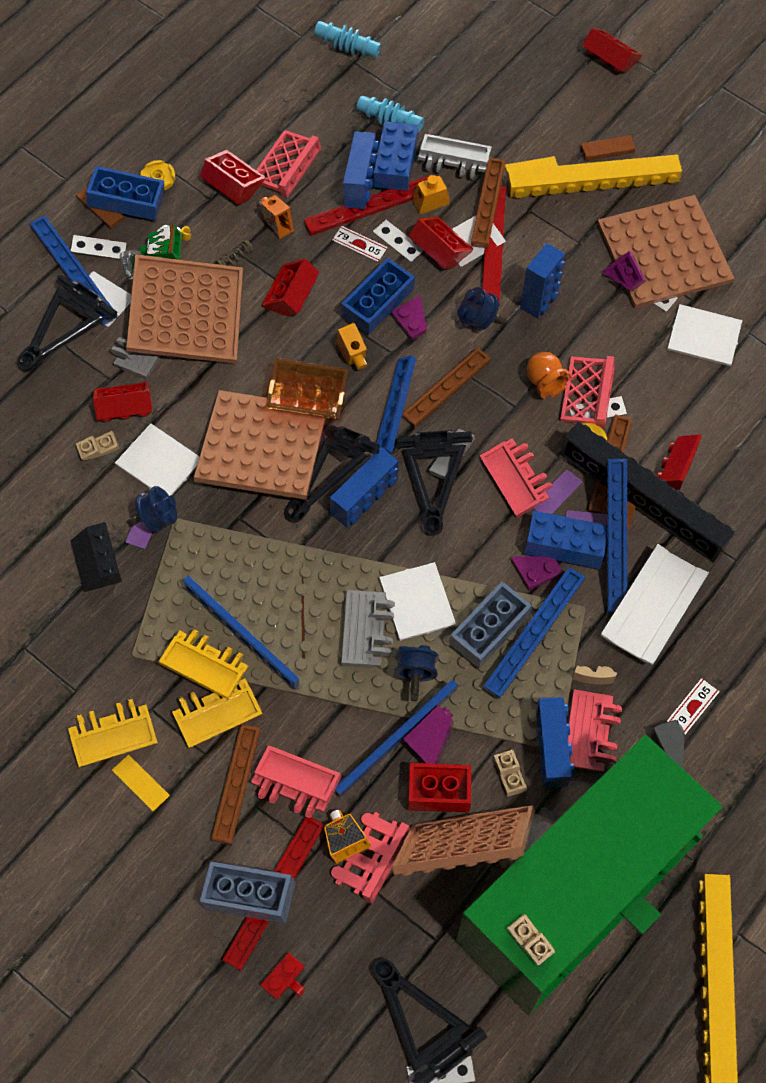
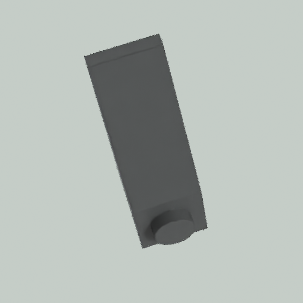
M676 719L654 727L651 732L654 742L684 769L685 733L683 727L678 725Z

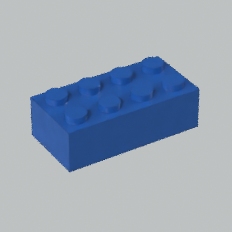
M384 122L374 169V187L408 191L418 143V125Z
M356 131L354 133L343 182L345 207L366 209L367 202H370L371 192L369 190L373 189L374 179H372V176H374L378 154L376 151H378L379 142L376 141L375 133Z
M99 166L95 167L86 191L87 206L155 221L165 194L164 180Z
M548 243L544 245L526 268L520 309L537 319L542 313L545 314L551 301L555 302L559 296L558 289L561 286L560 279L563 276L562 269L565 265V253Z
M387 257L341 303V316L351 323H355L359 329L370 335L415 289V276Z
M382 447L379 449L380 452L378 454L375 453L330 497V515L346 528L351 524L354 525L359 520L360 515L364 511L367 512L372 507L373 502L376 499L382 498L386 492L385 490L389 486H394L398 480V460Z
M533 510L525 554L600 569L605 553L608 525Z
M564 697L539 698L536 707L543 788L567 787L569 781H572V775H574V764L570 763L572 744L568 743L570 724L566 723L568 704H564Z

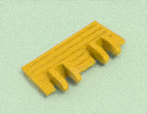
M193 630L186 642L184 640L187 634L179 631L160 658L159 664L229 700L248 669V665L241 662L244 654L238 653L230 665L226 662L232 655V648L228 647L222 657L218 659L221 651L207 645L209 636L204 635L197 647H195L193 643L198 637L199 631Z
M246 678L240 680L239 687L241 690L238 691L236 687L229 700L223 697L220 699L216 693L201 698L204 707H201L195 692L190 693L191 700L197 709L191 713L186 700L183 697L179 698L185 716H183L181 709H177L172 713L189 749L262 715V711Z
M133 699L128 700L133 718L125 720L123 706L121 703H117L116 706L121 721L118 722L116 714L99 719L100 728L98 727L94 711L89 712V718L92 721L94 730L87 732L84 718L82 715H77L81 734L78 733L77 726L68 728L78 766L83 767L157 744L147 705L138 707L140 716H138Z

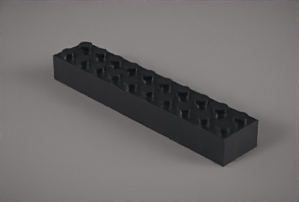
M578 422L565 437L560 455L607 488L608 459H627V501L709 561L714 563L725 550L735 533L728 524L722 523L712 513L703 510L698 503L686 498L681 491L675 490L665 480L659 479L650 469L642 467L634 458L625 455L620 448L611 445L603 436L591 431L587 425Z

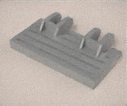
M425 134L418 160L425 161L426 156H428L426 170L430 171L432 163L437 164L436 172L439 173L441 172L444 160V165L459 167L460 163H462L459 177H463L465 171L470 170V179H474L477 166H479L478 171L486 172L492 146Z
M118 337L116 343L123 348H127V340ZM115 346L110 350L114 355L118 356L114 361L115 366L145 380L148 379L161 355L129 352Z
M347 590L342 666L381 667L382 657L373 656L392 655V650L389 648L374 647V644L389 645L393 643L391 637L383 636L384 621L375 620H391L394 618L393 612L376 610V608L395 607L394 601L385 600L386 592Z

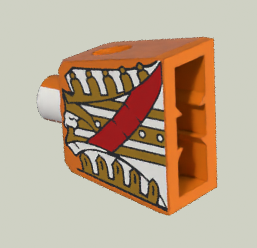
M276 195L270 198L264 197L260 200L264 221L279 239L294 231L290 207Z

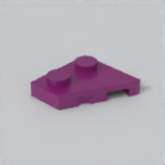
M629 251L602 271L603 274L632 292L646 282L633 253Z
M420 295L391 312V316L411 341L426 333L427 327Z
M514 556L511 559L529 591L563 575V571L556 559L542 556Z

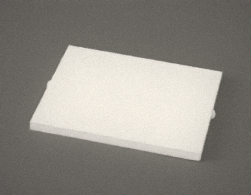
M679 304L667 350L731 366L735 348L738 345L737 340L742 320Z
M150 424L120 456L115 465L148 488L159 486L169 496H172L197 468L200 456Z
M435 562L379 577L383 591L386 592V600L395 602V607L389 609L390 612L394 613L393 622L400 641L456 626Z

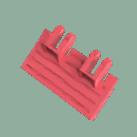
M513 438L481 454L480 457L518 518L549 500L550 498L546 492L553 485L548 482L537 489L533 488L544 481L547 476L545 473H541L528 480L535 475L528 464L534 458V455L530 452L516 460L515 457L528 449V445L524 443L517 446Z
M574 689L569 718L570 735H568V743L572 744L570 763L574 764V769L603 773L605 763L596 762V760L604 762L616 761L614 755L598 752V748L611 751L617 750V744L608 742L610 725L601 724L618 725L621 722V719L616 716L603 714V711L612 713L622 712L621 706L612 704L613 696Z
M268 745L254 772L255 775L251 783L260 787L263 779H265L258 793V798L261 799L265 798L271 785H275L269 798L271 803H275L280 795L296 801L299 793H301L294 806V812L300 813L307 799H310L311 801L305 815L311 818L316 809L322 812L325 811L342 776L339 772Z

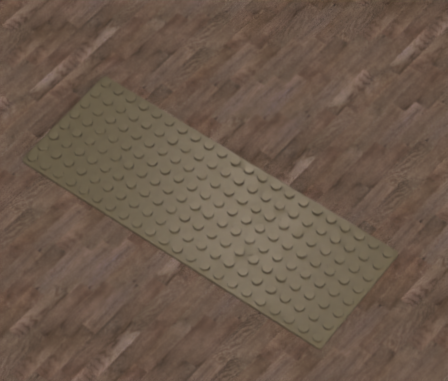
M177 518V521L172 524L132 655L136 659L159 664L160 658L179 631L187 634L184 640L186 642L191 632L197 630L199 633L193 646L197 647L204 635L209 636L207 645L221 651L218 659L222 657L228 647L233 649L232 655L226 662L230 665L238 653L244 654L241 662L248 665V669L242 679L246 678L248 684L410 719L451 680H454L458 684L457 690L440 705L442 709L446 707L453 714L451 717L454 721L452 729L539 748L536 707L539 698L564 697V704L568 703L586 609L581 605L567 604L501 699L487 692L483 687L546 600L544 597L516 592L532 605L530 615L493 655L478 668L449 644L450 635L496 587L439 575L456 626L400 641L393 619H375L384 621L383 636L391 637L393 643L389 645L374 644V647L389 648L392 650V655L373 656L382 657L381 667L342 666L347 590L384 592L379 577L409 568ZM189 575L299 678L300 685L295 690L292 689L185 589L183 579ZM304 595L305 641L302 642L301 611L303 607L301 596ZM376 608L378 611H390L389 608ZM426 645L430 647V650L438 654V661L435 663L438 676L430 681L419 682L418 701H411V681L399 679L394 675V668L397 667L394 655L401 646L419 647ZM302 652H305V659L302 658Z

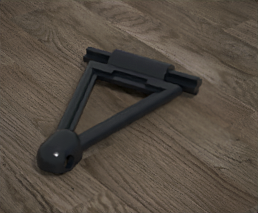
M63 274L58 275L56 283L66 289L67 292L57 287L30 346L25 348L18 357L19 367L24 371L33 370L43 358L102 322L104 318L97 313L100 312L112 320L116 318L118 312L107 305L105 299L80 282H73ZM61 301L88 319L42 349L39 348Z
M327 425L325 433L334 437V439L326 437L316 458L308 495L330 450L344 455L351 460L306 500L294 498L287 506V518L292 522L301 521L318 499L368 457L364 452L378 454L380 452V445L372 442L368 436L344 426ZM293 507V513L289 514L290 508Z
M453 430L417 432L415 436L398 437L397 439L398 448L416 447L404 449V453L424 512L423 526L429 535L436 536L443 529V514L466 448L464 444H455L472 442V431L454 432ZM453 456L436 507H431L416 459Z
M382 959L375 963L373 968L374 975L384 988L413 1072H416L423 1065H427L424 1071L411 1080L412 1083H430L435 1078L439 1081L472 1055V1049L488 1037L485 1034L486 1032L481 1027H478L463 1039L461 1036L472 1028L470 1025L402 977L391 961ZM397 987L453 1026L452 1029L420 1054H418L396 993L395 989Z

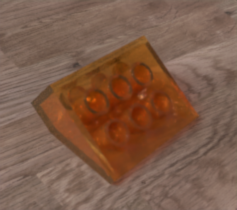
M276 358L265 409L339 420L348 386L349 369Z

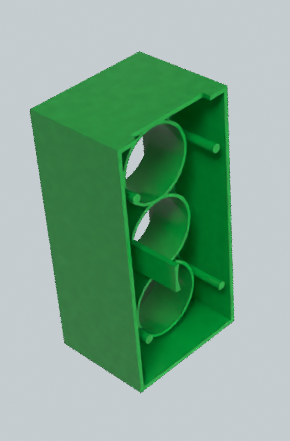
M645 734L463 913L456 939L457 944L530 1016L624 918L643 935L662 915L645 897L701 840L703 836L699 831L721 811L723 806ZM524 914H526L538 932L545 936L555 950L551 956L538 966L523 951L506 929Z

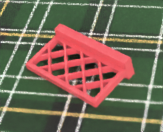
M284 130L256 170L260 174L267 173L268 176L261 186L279 191L281 196L288 198L320 152L319 137L312 136L308 138ZM286 137L293 139V141L287 143L283 142ZM301 143H307L306 146L301 148H298L297 145ZM296 146L295 150L286 151V148ZM284 149L285 153L275 156L276 151ZM299 155L296 159H289V156ZM287 157V162L278 164L277 160ZM273 161L276 162V165L268 168L266 167L268 163ZM290 166L288 171L281 173V168ZM279 171V174L269 176V172ZM282 179L278 185L272 183L274 180Z
M607 356V359L571 357L569 373L572 376V380L578 377L582 383L575 387L571 381L567 382L560 418L561 422L592 423L605 429L615 370V357ZM574 363H582L585 367L577 371L574 368ZM594 365H603L602 369L597 373L591 368ZM589 370L592 376L585 380L581 374ZM596 378L600 384L592 388L589 383ZM586 385L590 391L582 395L578 390ZM576 393L580 398L572 403L569 396ZM594 394L597 400L590 404L586 398ZM583 401L587 407L580 411L576 405ZM571 408L577 412L573 417L566 416V412ZM592 410L595 416L594 419L586 418L583 414Z

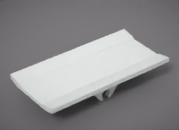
M657 544L601 633V636L638 659L653 665L709 572L691 565Z

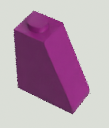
M438 705L404 738L405 742L426 763H439L454 725V721L451 719L453 714L446 707L442 709Z

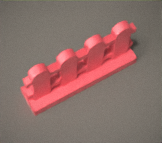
M377 812L373 815L365 813L361 818L363 825L366 826L363 833L372 845L367 850L375 853L373 858L370 859L358 853L344 860L346 862L344 868L336 866L331 871L332 877L336 880V885L341 886L343 883L355 889L354 894L359 896L362 893L364 900L370 904H373L388 877L410 831L409 825L402 822L397 827L398 822L393 820L391 824L379 818L380 814ZM374 830L385 835L383 840L380 841L369 836L371 831ZM352 865L365 871L362 877L349 871Z

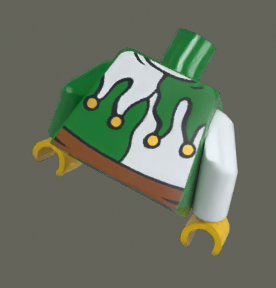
M163 225L160 229L148 235V244L140 246L141 255L180 260L182 239L185 241L191 239L190 228L185 226L180 229L175 225Z

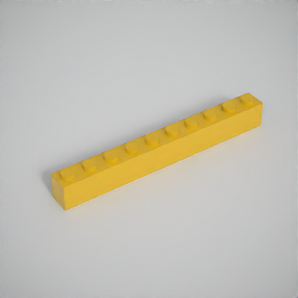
M678 155L509 170L507 185L510 198L547 194L555 195L557 193L675 183L680 181L682 169Z
M705 874L698 882V892L702 893V901H699V914H702L699 933L703 935V943L700 944V956H703L704 962L700 968L701 978H704V986L701 987V998L705 999V1008H702V1021H705L702 1041L706 1043V1052L703 1053V1065L707 1066V1075H704L703 1082L738 1083L730 875Z

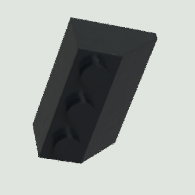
M106 522L86 527L71 540L84 592L122 582Z

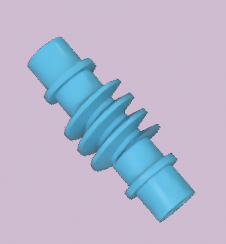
M318 21L315 27V36L323 38L324 42H334V48L339 47L340 51L345 49L346 53L351 52L352 55L358 51L362 53V56L367 54L377 58L380 52L381 43L371 40L370 36L367 38L360 36L359 29L353 34V27L347 32V25H344L341 29L335 27L332 22L327 24L322 21Z
M361 96L358 100L357 110L366 113L367 117H377L381 125H384V122L418 125V132L423 128L424 118L415 115L414 111H405V105L400 109V103H396L394 106V101L391 100L388 104V99L386 98L383 102L377 101L375 97L370 99L365 96Z

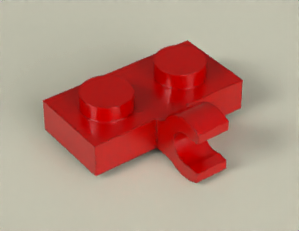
M288 953L260 986L276 1001L288 988L298 997H301L305 992V988L295 979L302 973L305 966Z

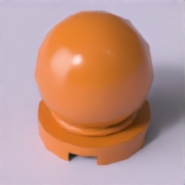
M539 352L528 360L526 375L529 381L537 387V392L543 399L549 395L551 397L557 396L567 388L565 384L572 380L570 373L566 369H562L560 360L550 352Z

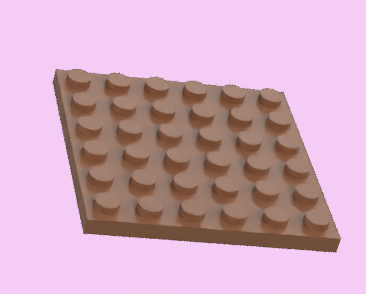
M695 195L599 219L597 222L613 261L615 262L628 251L633 253L646 279V282L633 292L626 288L634 309L734 282L735 278Z
M135 255L126 351L236 364L243 268Z
M219 390L194 475V482L306 500L328 407Z
M534 806L412 824L392 866L394 875L408 876L416 871L428 873L436 868L449 870L455 868L456 865L474 866L478 862L483 861L495 863L503 858H508V860L519 859L524 855L535 815Z

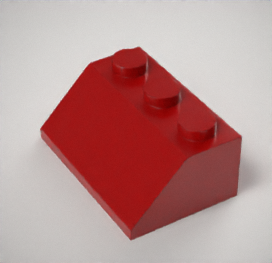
M591 28L582 44L586 48L585 51L592 56L596 54L600 57L599 60L605 64L610 63L613 65L612 69L619 73L621 71L628 72L642 57V54L606 31L597 28Z
M228 150L205 159L200 175L207 183L213 185L221 193L227 195L238 204L250 200L266 178Z
M438 216L418 219L408 235L415 245L420 246L425 251V254L433 258L437 265L443 269L454 268L474 250Z
M306 259L283 264L261 306L284 316L298 314L302 310L305 299L309 296L311 287L317 280L319 271Z
M149 381L94 389L93 401L97 420L110 421L115 417L126 419L130 418L131 415L146 416L149 415V412H153Z
M702 435L678 436L675 443L671 442L668 449L670 456L669 458H664L661 465L664 470L662 473L658 472L657 477L665 480L675 490L680 491Z
M410 763L408 811L470 813L471 765Z

